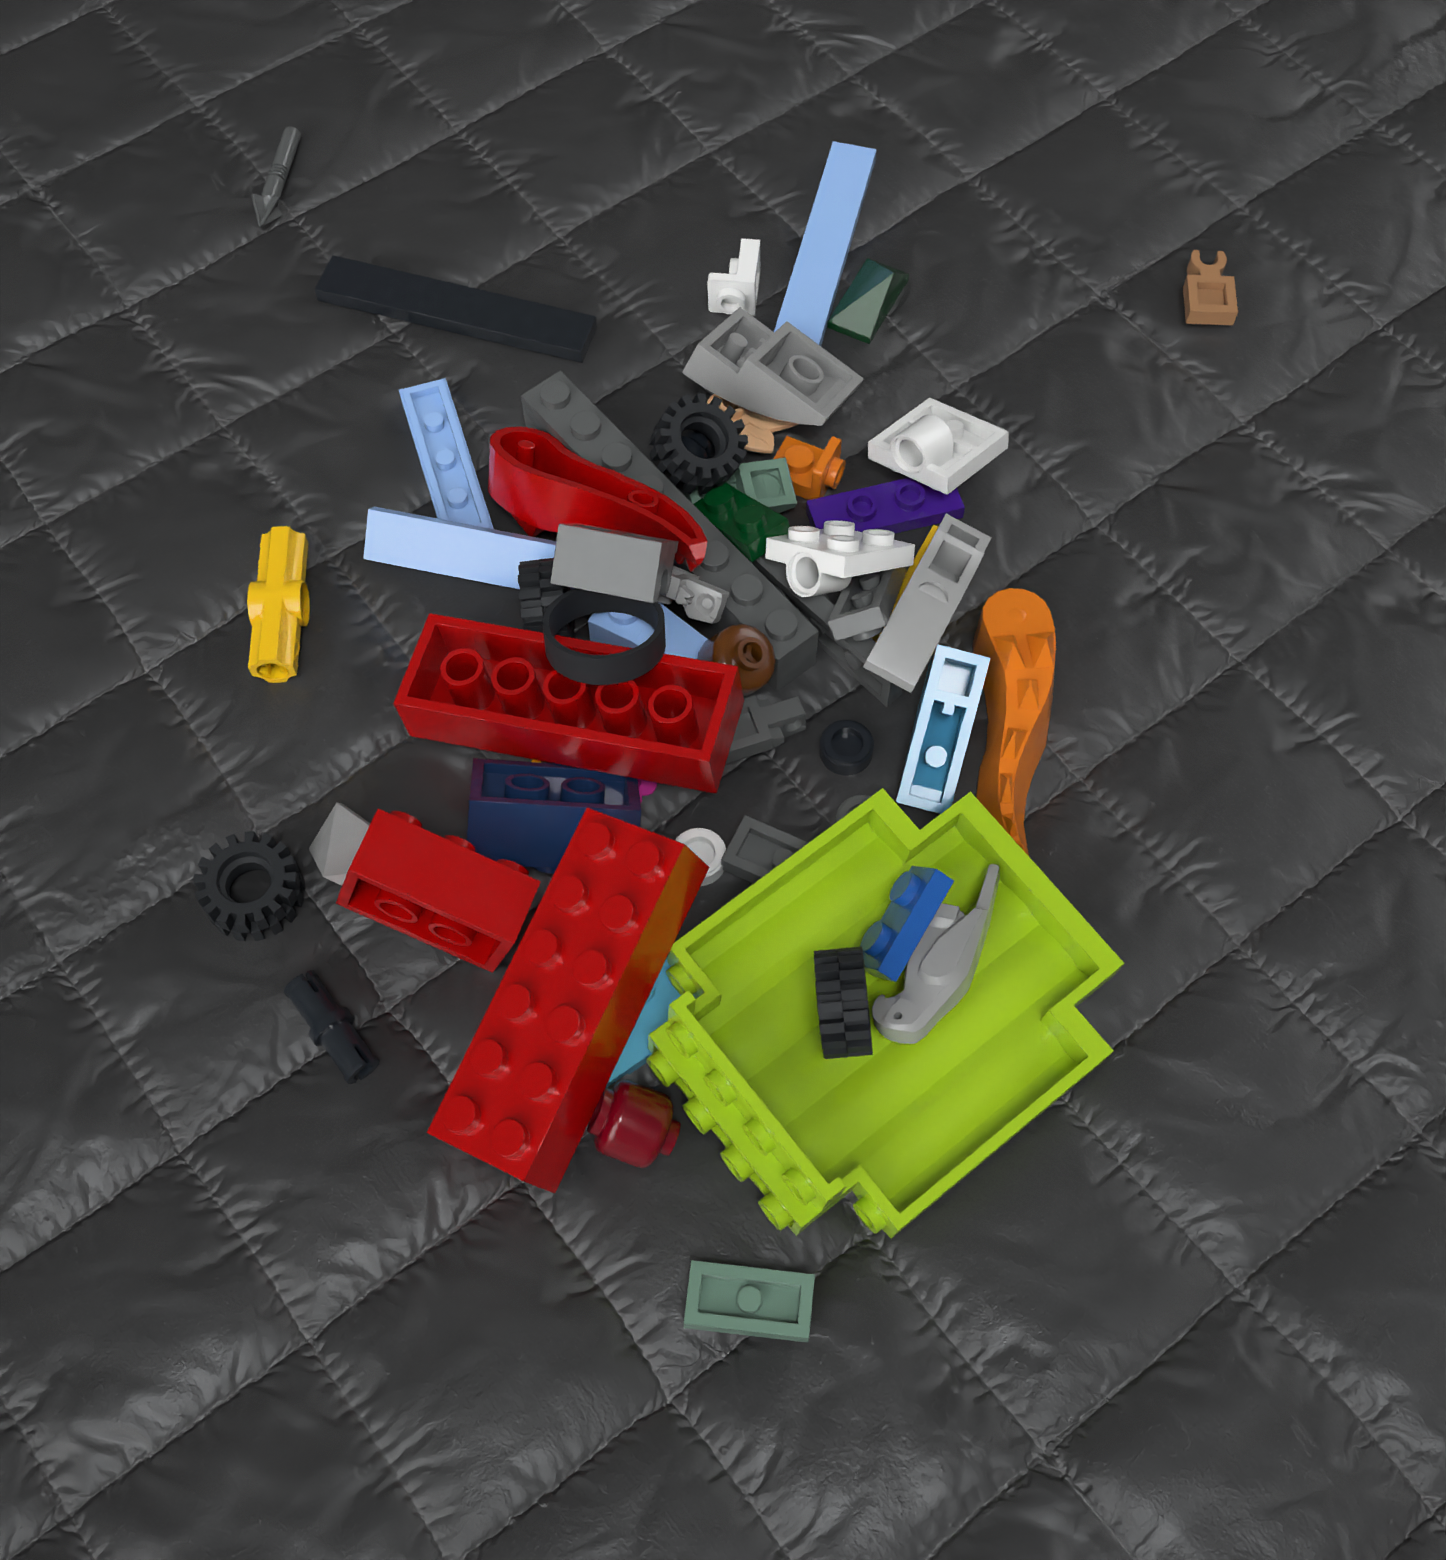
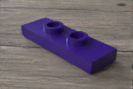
M910 477L806 501V513L811 527L824 529L825 521L840 520L854 523V531L859 532L868 529H881L892 531L896 534L939 524L942 522L945 514L961 519L965 510L957 488L947 495Z

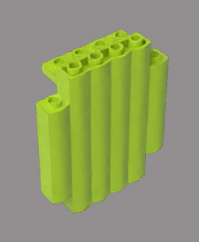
M882 788L674 942L667 958V962L671 967L666 970V975L681 996L669 1004L668 1020L648 1035V1049L652 1054L646 1058V1062L665 1087L675 1083L685 1094L689 1101L683 1105V1109L695 1127L703 1134L712 1130L722 1141L726 1148L720 1152V1156L732 1174L740 1182L745 1181L749 1177L759 1188L764 1197L758 1201V1204L769 1221L779 1231L788 1226L797 1236L853 1191L858 1199L853 1204V1207L862 1222L873 1233L877 1234L883 1230L892 1239L1114 1052L1076 1007L1109 981L1125 963L971 791L919 830ZM989 865H998L1000 880L990 926L969 990L959 1003L941 1018L931 1031L917 1043L903 1044L888 1040L879 1033L874 1025L872 1007L878 996L883 994L885 998H890L904 991L905 968L897 982L872 976L865 971L873 1055L825 1059L822 1050L817 1007L814 951L860 947L867 930L875 922L881 920L891 903L889 895L894 883L904 872L909 871L911 866L936 868L954 880L942 903L959 906L960 911L967 915L976 908Z

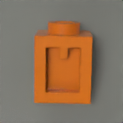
M786 436L773 458H786L795 495L807 500L824 497L829 487L835 489L841 481L846 466V461L840 459L842 439L834 436L831 437L824 450Z

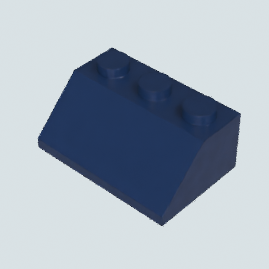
M473 758L467 841L476 848L477 853L494 861L506 859L516 862L521 866L534 867L540 872L555 873L587 807L640 827L641 803L638 780L556 763Z

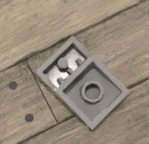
M741 307L698 343L682 372L703 388L749 411L777 420L822 426L864 380V378L786 321L774 333Z

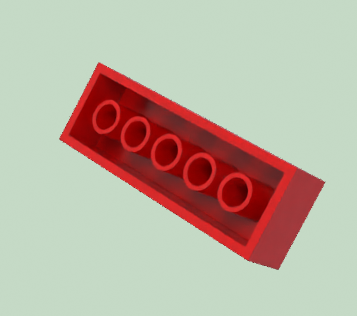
M429 613L393 704L409 735L412 737L717 794L745 700L738 666L663 654V657L653 669L633 680L610 685L586 684L563 676L550 665L546 657L544 634L542 632ZM559 635L554 637L563 646L584 654L608 655L632 649Z
M587 807L427 1133L526 1183L556 1193L710 867L681 842Z

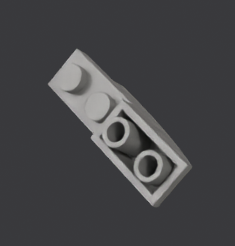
M945 514L863 668L910 693L913 691L974 576L992 537Z

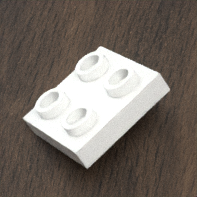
M929 397L868 442V459L948 495L1008 448L1009 431Z
M831 520L824 522V529L810 526H792L788 528L787 535L766 538L765 559L785 563L786 576L790 588L801 597H812L841 591L849 585L854 576L912 566L914 564L915 544L894 540L895 533L892 531L868 529L859 532L854 531L855 524L852 522Z

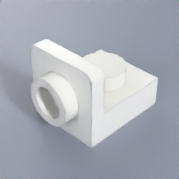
M741 239L739 258L730 259L729 274L710 273L708 275V308L710 312L731 315L741 307L750 315H755L760 281V240Z

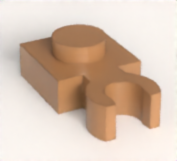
M1199 250L1192 251L1187 266L1188 275L1183 286L1186 324L1234 325L1238 314L1234 276H1222L1227 262V257L1223 251H1217L1212 265L1205 264L1200 260Z

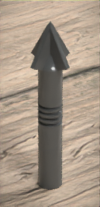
M286 127L283 131L262 194L253 193L251 195L259 227L283 216L277 205L301 139L300 131L294 127Z

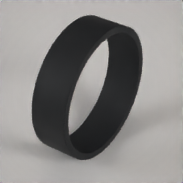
M575 588L555 599L549 605L543 617L545 652L550 665L563 676L577 682L593 685H610L633 680L653 669L665 652L664 611L659 602L649 603ZM600 612L629 614L644 620L655 630L650 638L639 646L624 652L608 655L580 653L563 646L554 638L557 632L569 622L588 614Z

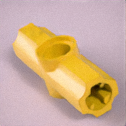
M287 526L271 527L268 533L262 534L257 581L250 582L247 594L248 615L252 625L248 668L253 677L262 678L268 683L287 682L290 677L297 675L301 626H307L310 617V598L307 583L305 582L309 543L304 533L294 531Z

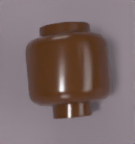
M746 624L728 626L706 640L698 652L697 658L704 661L738 666L744 697L759 690L768 683L774 673L776 663L774 649L767 636L756 627Z

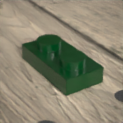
M727 483L710 490L702 499L693 504L751 562H754L766 553V538L787 535L788 528L790 527L786 517Z

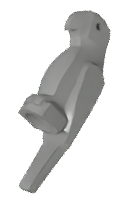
M989 865L976 908L969 914L964 915L960 911L959 906L941 903L906 964L904 991L890 998H885L882 994L875 1000L872 1007L874 1025L879 1033L888 1040L903 1044L917 1043L931 1031L941 1018L959 1003L969 990L990 926L1000 880L998 865Z

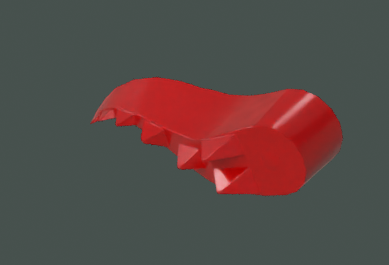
M516 426L497 430L490 436L488 493L493 500L514 517L528 536L535 537L544 530L558 532L559 524L580 523L678 541V548L674 558L679 565L686 559L690 572L695 570L704 560L708 541L702 528L685 509L668 496L615 470L599 466L578 456L547 432L535 428Z

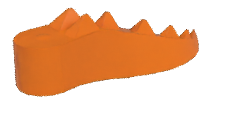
M1008 588L997 591L987 599L973 639V653L990 657L983 685L988 716L985 753L979 769L976 796L981 804L1029 856L1024 828L1026 798L1033 775L1046 747L1053 702L1056 636L1051 611L1046 602L1037 594L1025 589Z

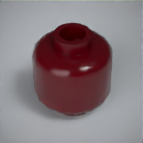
M623 1080L618 1082L612 1089L605 1087L588 1123L587 1133L594 1135L595 1148L599 1153L635 1167L646 1168L657 1159L659 1154L670 1155L678 1139L681 1123L673 1120V1103L668 1095L638 1083Z

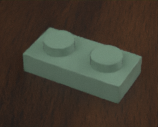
M691 1260L684 1328L808 1343L815 1274Z

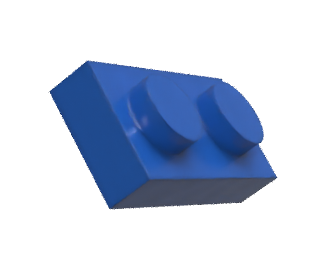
M911 866L909 871L904 872L896 880L890 891L889 898L891 903L880 921L870 926L861 941L860 947L863 948L866 972L875 977L897 982L954 880L936 868Z

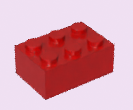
M378 808L348 869L336 904L493 973L515 944L541 881L530 877L528 870L516 862L506 859L494 861L477 853L476 848L463 838L453 835L441 837L423 829L421 822L407 813L401 811H391L388 813Z

